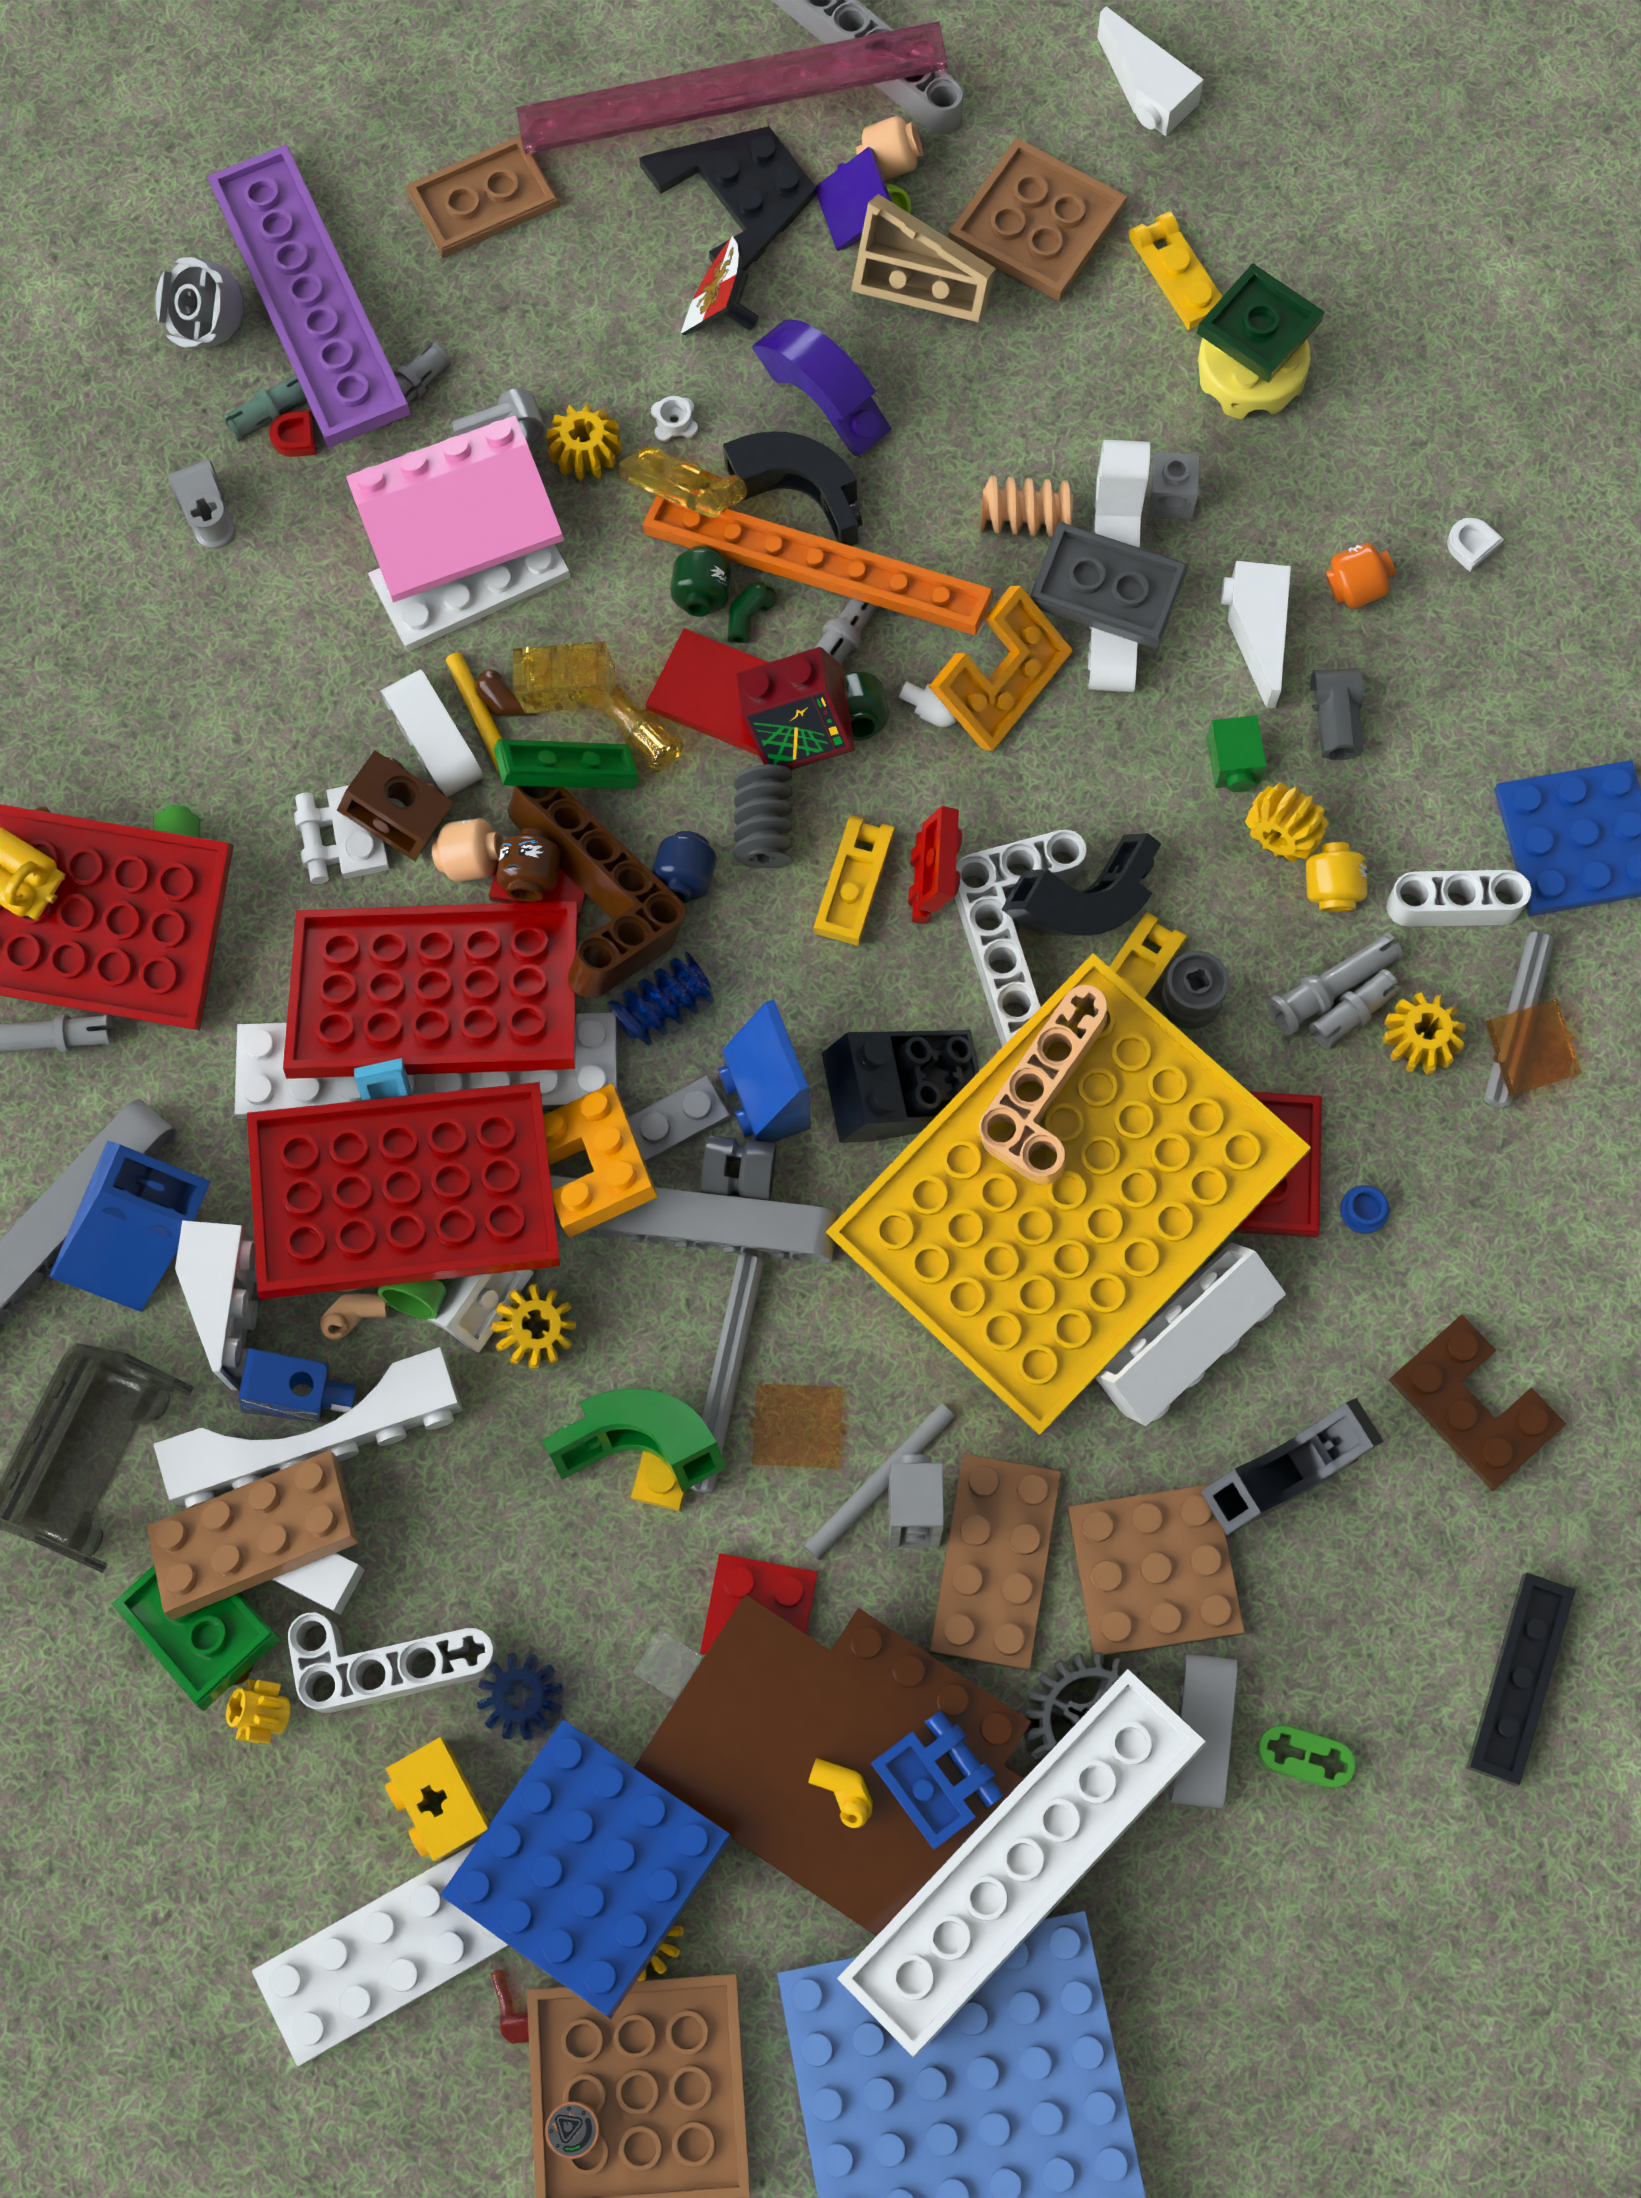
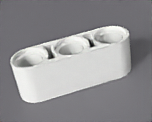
M421 669L380 690L385 704L389 710L392 709L397 718L396 722L408 743L416 749L419 756L418 759L432 782L435 781L438 788L442 790L447 798L484 778L474 755Z
M1512 870L1409 872L1399 877L1387 899L1386 908L1388 915L1394 922L1408 927L1505 925L1512 923L1518 918L1531 897V886L1524 875ZM1503 892L1510 895L1514 900V904L1502 903L1495 893ZM1457 893L1462 895L1468 905L1455 904L1451 901L1448 894ZM1412 894L1417 897L1421 905L1410 906L1403 901L1401 895Z

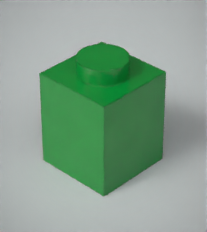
M1258 715L1212 720L1207 734V743L1215 788L1228 787V790L1231 792H1243L1252 789L1257 783H1261L1266 769V761Z

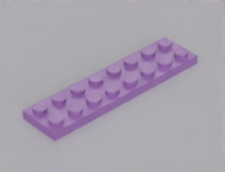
M287 144L207 176L328 448L410 415L408 403Z

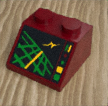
M822 647L736 673L742 717L764 765H781L793 770L855 751L844 669Z

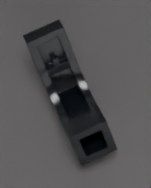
M776 431L750 434L723 444L725 466L741 501L775 489L800 491L814 499L822 508L837 542L849 546L858 544V527L862 526L863 522L858 506L855 503L857 501V479L845 461L829 447L806 436Z
M1149 833L1123 835L1098 879L1083 891L1070 887L1048 869L1024 870L1001 910L1023 926L1047 935L1090 936L1111 931L1134 917L1151 897L1152 893L1139 882L1152 870L1155 862L1154 856L1161 843Z
M1355 1398L1277 1448L1234 1468L1200 1492L1226 1535H1229L1331 1478L1358 1461L1359 1457L1384 1441L1358 1399Z

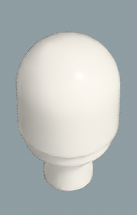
M906 681L899 698L917 706L914 713L920 715L921 719L938 727H949L957 722L956 718L928 687L930 684H927L924 690Z

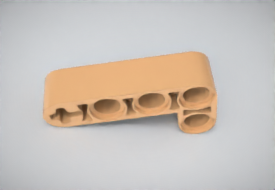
M1079 985L1072 988L1065 995L979 1122V1132L984 1148L991 1155L1039 1185L1051 1184L1062 1176L1065 1170V1150L1061 1141L1038 1124L1107 1023V1001L1105 996L1098 988L1091 985ZM1088 1004L1094 1006V1018L1090 1015H1085L1077 1025V1037L1071 1030L1077 1021L1076 1006L1085 1009ZM1054 1042H1062L1070 1047L1071 1053L1065 1060L1054 1062L1044 1055L1046 1047ZM1025 1082H1036L1043 1087L1044 1092L1038 1100L1025 1102L1016 1095L1018 1087ZM1006 1121L1016 1128V1132L1009 1141L996 1142L989 1137L990 1128L997 1122ZM1047 1148L1056 1154L1057 1160L1051 1168L1039 1170L1030 1164L1031 1154L1037 1149Z

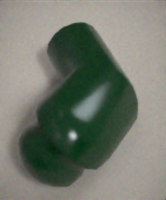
M754 582L749 584L731 602L727 636L730 643H749L751 616L758 609L768 611L775 605L777 597L773 588L766 586L763 582Z

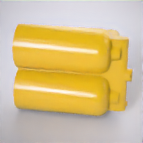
M0 827V905L17 916H29L38 921L48 903H54L55 899H57V895L54 893L62 880H65L66 874L57 869V864L53 859Z

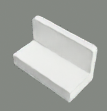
M529 1269L454 1278L451 1283L443 1284L447 1289V1295L437 1316L426 1321L445 1329L465 1346L479 1353L493 1333L491 1331V1324L503 1319L495 1311L496 1306L499 1303L512 1306L509 1293L514 1289L521 1292L534 1272Z

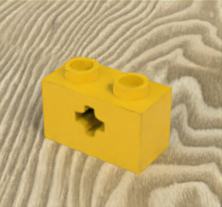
M439 1737L385 1768L392 1780L385 1784V1789L397 1811L400 1812L406 1808L415 1827L408 1830V1833L422 1858L430 1855L434 1862L440 1863L477 1842L482 1834L488 1830L490 1823L447 1740ZM431 1790L440 1795L446 1794L447 1799L441 1803V1808L444 1812L441 1815L424 1810V1806L430 1802L427 1793Z

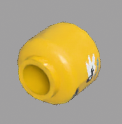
M1332 842L1322 844L1321 852L1310 856L1306 860L1308 900L1319 905V911L1348 912L1356 910V903L1363 901L1367 897L1368 892L1366 857L1358 852L1350 851L1349 843Z

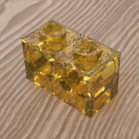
M605 641L513 649V692L525 713L616 706L615 663Z

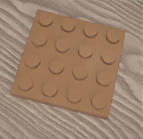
M737 1974L636 1981L611 2019L567 1987L527 1990L535 2198L751 2197ZM571 2101L582 2102L590 2106L597 2114L600 2122V2136L595 2147L586 2155L576 2159H566L554 2153L549 2147L545 2136L546 2122L552 2111L558 2106Z

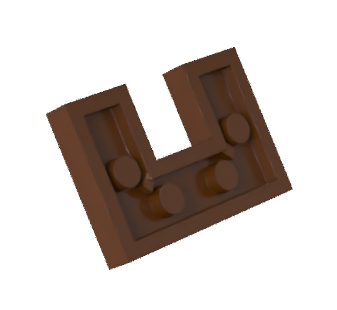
M1461 1314L1397 1371L1389 1381L1493 1491L1559 1432L1566 1423L1532 1387L1497 1419L1463 1385L1462 1381L1486 1361L1496 1349Z

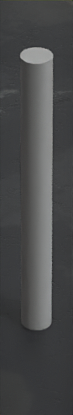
M940 1404L804 1547L819 1560L889 1487L890 1463H900V1457L904 1455H919L955 1418L954 1414L945 1405Z

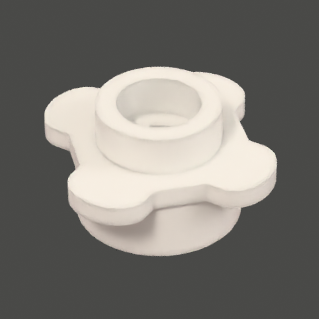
M669 396L653 404L651 415L657 422V427L654 431L655 437L662 442H667L672 437L684 436L692 438L698 432V425L692 418L694 403L688 398ZM672 417L679 419L677 422L670 421Z

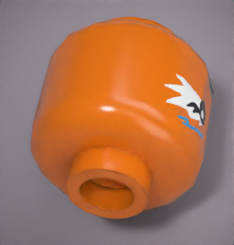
M1370 542L1360 543L1333 555L1330 560L1331 569L1325 571L1328 585L1336 603L1339 605L1344 602L1348 608L1353 610L1386 597L1390 592L1389 578L1396 576V571L1388 551L1385 550L1378 553L1376 547Z

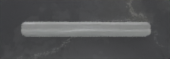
M746 1254L740 1255L737 1260L702 1417L716 1440L721 1455L763 1269V1259ZM717 1474L689 1489L701 1493H712L715 1488Z

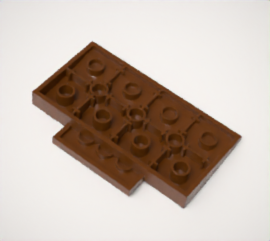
M745 1594L651 1739L634 1769L729 1833L732 1839L877 1936L1024 1780L1004 1765L1031 1721L860 1608L857 1609L830 1651ZM942 1710L953 1726L958 1723L967 1735L963 1740L981 1765L986 1762L995 1773L992 1780L1004 1796L988 1808L975 1791L966 1797L964 1802L976 1818L933 1850L870 1763L912 1731L925 1748L936 1740V1737L925 1724V1721ZM947 1752L935 1761L953 1787L965 1778ZM816 1758L861 1774L873 1801L872 1815L867 1819L865 1825L860 1828L846 1826L841 1821V1810L834 1791L808 1783Z

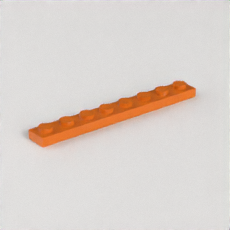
M663 489L659 490L642 523L645 535L690 549L696 546H707L718 551L726 560L974 636L977 635L993 600L992 588Z

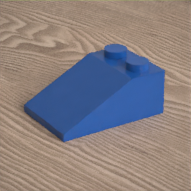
M773 999L765 1002L723 1049L725 1066L718 1068L727 1095L736 1092L741 1109L734 1111L743 1137L746 1138L752 1135L754 1140L776 1142L811 1129L809 1087Z

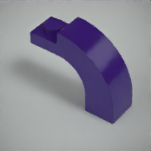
M783 320L752 346V349L775 382L793 384L814 400L827 416L847 449L854 456L862 455L892 429L871 397L876 391L863 372L835 342L815 327L799 320Z

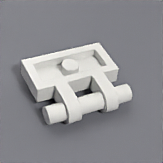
M348 786L326 790L329 807L321 809L316 808L312 793H301L295 797L297 811L294 813L295 826L298 831H301L304 849L301 851L303 867L309 871L312 884L327 882L329 880L327 865L340 863L344 879L390 870L385 842L337 811ZM333 825L336 845L323 846L320 828Z

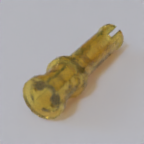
M584 655L572 664L569 669L571 672L568 673V676L622 730L623 741L630 746H635L648 759V766L653 772L662 771L679 757L683 750L682 741L678 737H670L658 724V717L652 711L642 710L599 667L590 655Z

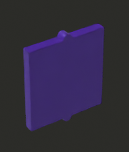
M870 147L864 149L846 164L840 163L837 168L838 170L816 185V194L835 248L838 251L846 249L862 237L867 206L870 200L877 194H880L892 202L874 150Z

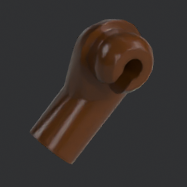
M485 670L479 675L475 682L476 693L493 714L497 716H537L536 693H512L501 680L502 676L495 670Z

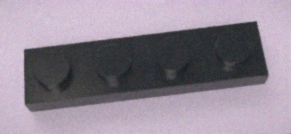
M1527 1572L1522 1575L1466 1769L1513 1786L1520 1785L1575 1589Z

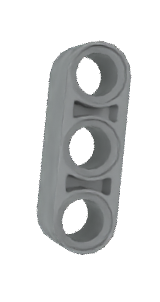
M1185 1653L1182 1663V1669L1185 1670L1184 1686H1180L1177 1715L1206 1741V1745L1177 1775L1174 1789H1170L1169 1799L1170 1803L1222 1810L1227 1789L1237 1682V1660Z

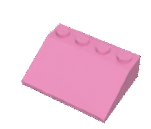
M516 415L346 476L393 603L564 541L560 526Z

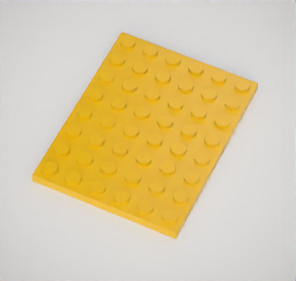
M1092 953L834 1222L826 1233L1027 1425L1041 1436L1307 1155L1311 1147L1100 958ZM1079 985H1091L1098 988L1105 996L1107 1001V1023L1038 1124L1061 1141L1065 1150V1170L1062 1176L1051 1184L1039 1185L991 1155L984 1148L979 1132V1122L1065 995L1072 988ZM1088 1004L1085 1009L1076 1006L1077 1021L1071 1030L1077 1037V1025L1085 1015H1090L1094 1018V1006ZM1062 1042L1051 1043L1044 1051V1055L1054 1062L1065 1060L1071 1053L1070 1047ZM1025 1082L1018 1087L1016 1095L1025 1102H1033L1042 1096L1044 1089L1036 1082ZM1000 1121L990 1128L989 1137L996 1142H1006L1014 1136L1016 1128L1009 1122ZM1040 1148L1031 1154L1029 1162L1034 1168L1046 1170L1055 1164L1057 1156L1050 1149Z

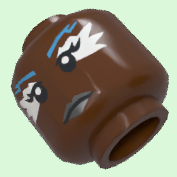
M532 828L520 830L518 835L508 837L501 844L497 871L498 883L506 889V894L513 899L525 902L542 900L543 895L551 893L556 888L561 850L554 842L547 839V834L541 830Z

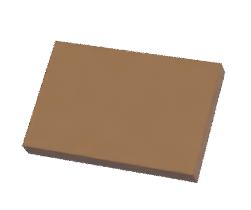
M522 135L405 185L409 198L442 258L559 207L558 198Z

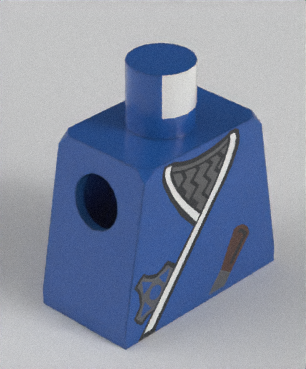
M248 1348L238 1398L242 1413L320 1423L322 1409L348 1412L352 1409L356 1384L328 1380L329 1365L326 1363ZM299 1384H306L312 1388V1391L305 1396L295 1395L291 1390Z

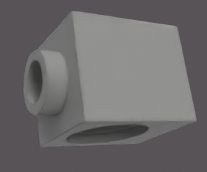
M1154 452L1149 475L1147 517L1192 520L1198 496L1199 455Z

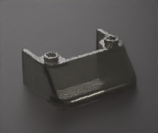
M81 1343L71 1346L59 1362L0 1480V1530L70 1561L103 1573L107 1563L92 1557L100 1547L103 1539V1530L100 1529L101 1520L92 1513L136 1424L147 1425L152 1420L160 1419L168 1408L170 1402L169 1392L190 1396L194 1387L127 1353Z

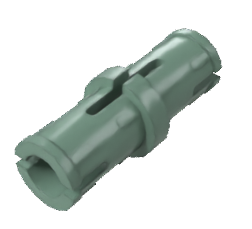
M295 374L267 391L262 388L255 392V398L237 409L235 408L222 415L238 441L270 421L273 423L277 417L302 404L307 399Z

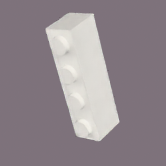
M1230 1242L1173 1295L1095 1379L1126 1417L1147 1426L1151 1421L1161 1418L1168 1411L1170 1403L1186 1388L1197 1384L1203 1378L1205 1370L1221 1355L1232 1351L1238 1345L1240 1337L1256 1322L1267 1318L1273 1312L1274 1305L1286 1293L1256 1251Z

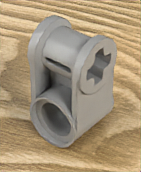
M210 459L168 474L167 477L187 522L192 527L198 542L209 549H218L229 544L235 533L234 523L223 498L225 494L220 487V481Z

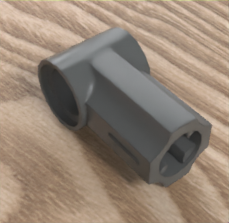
M1361 669L1313 670L1310 679V691H1315L1316 705H1312V710L1318 713L1321 756L1330 760H1347L1361 756L1363 752L1360 709L1363 702Z

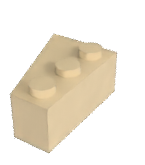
M877 194L868 202L851 291L979 322L988 307L996 268L880 194Z

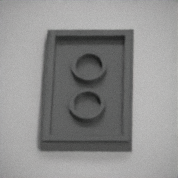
M1059 521L1029 597L1041 611L1158 649L1189 564Z

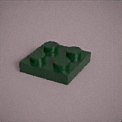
M1252 263L1199 323L1197 334L1269 383L1320 325L1325 312Z

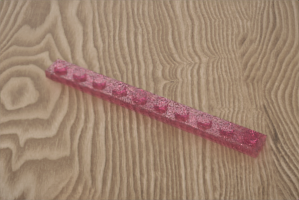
M937 21L516 107L522 145L525 154L945 70L948 69L947 56L940 22Z

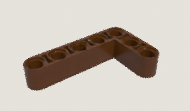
M514 786L507 809L511 821L520 830L532 828L545 832L547 839L554 842L561 850L559 868L612 919L579 943L567 977L569 986L575 993L585 998H598L673 947L685 918V906L659 878L564 787Z

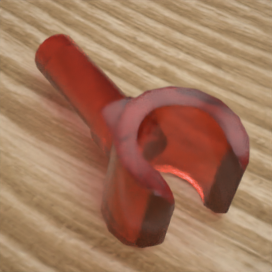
M503 1969L496 1970L490 1975L500 2004L501 2034L512 2044L529 2042L528 2012L514 2013V2005Z

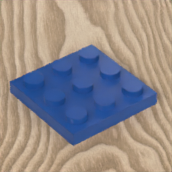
M1632 760L1503 782L1496 785L1494 791L1516 871L1524 875L1531 886V897L1526 904L1529 917L1641 897V789Z

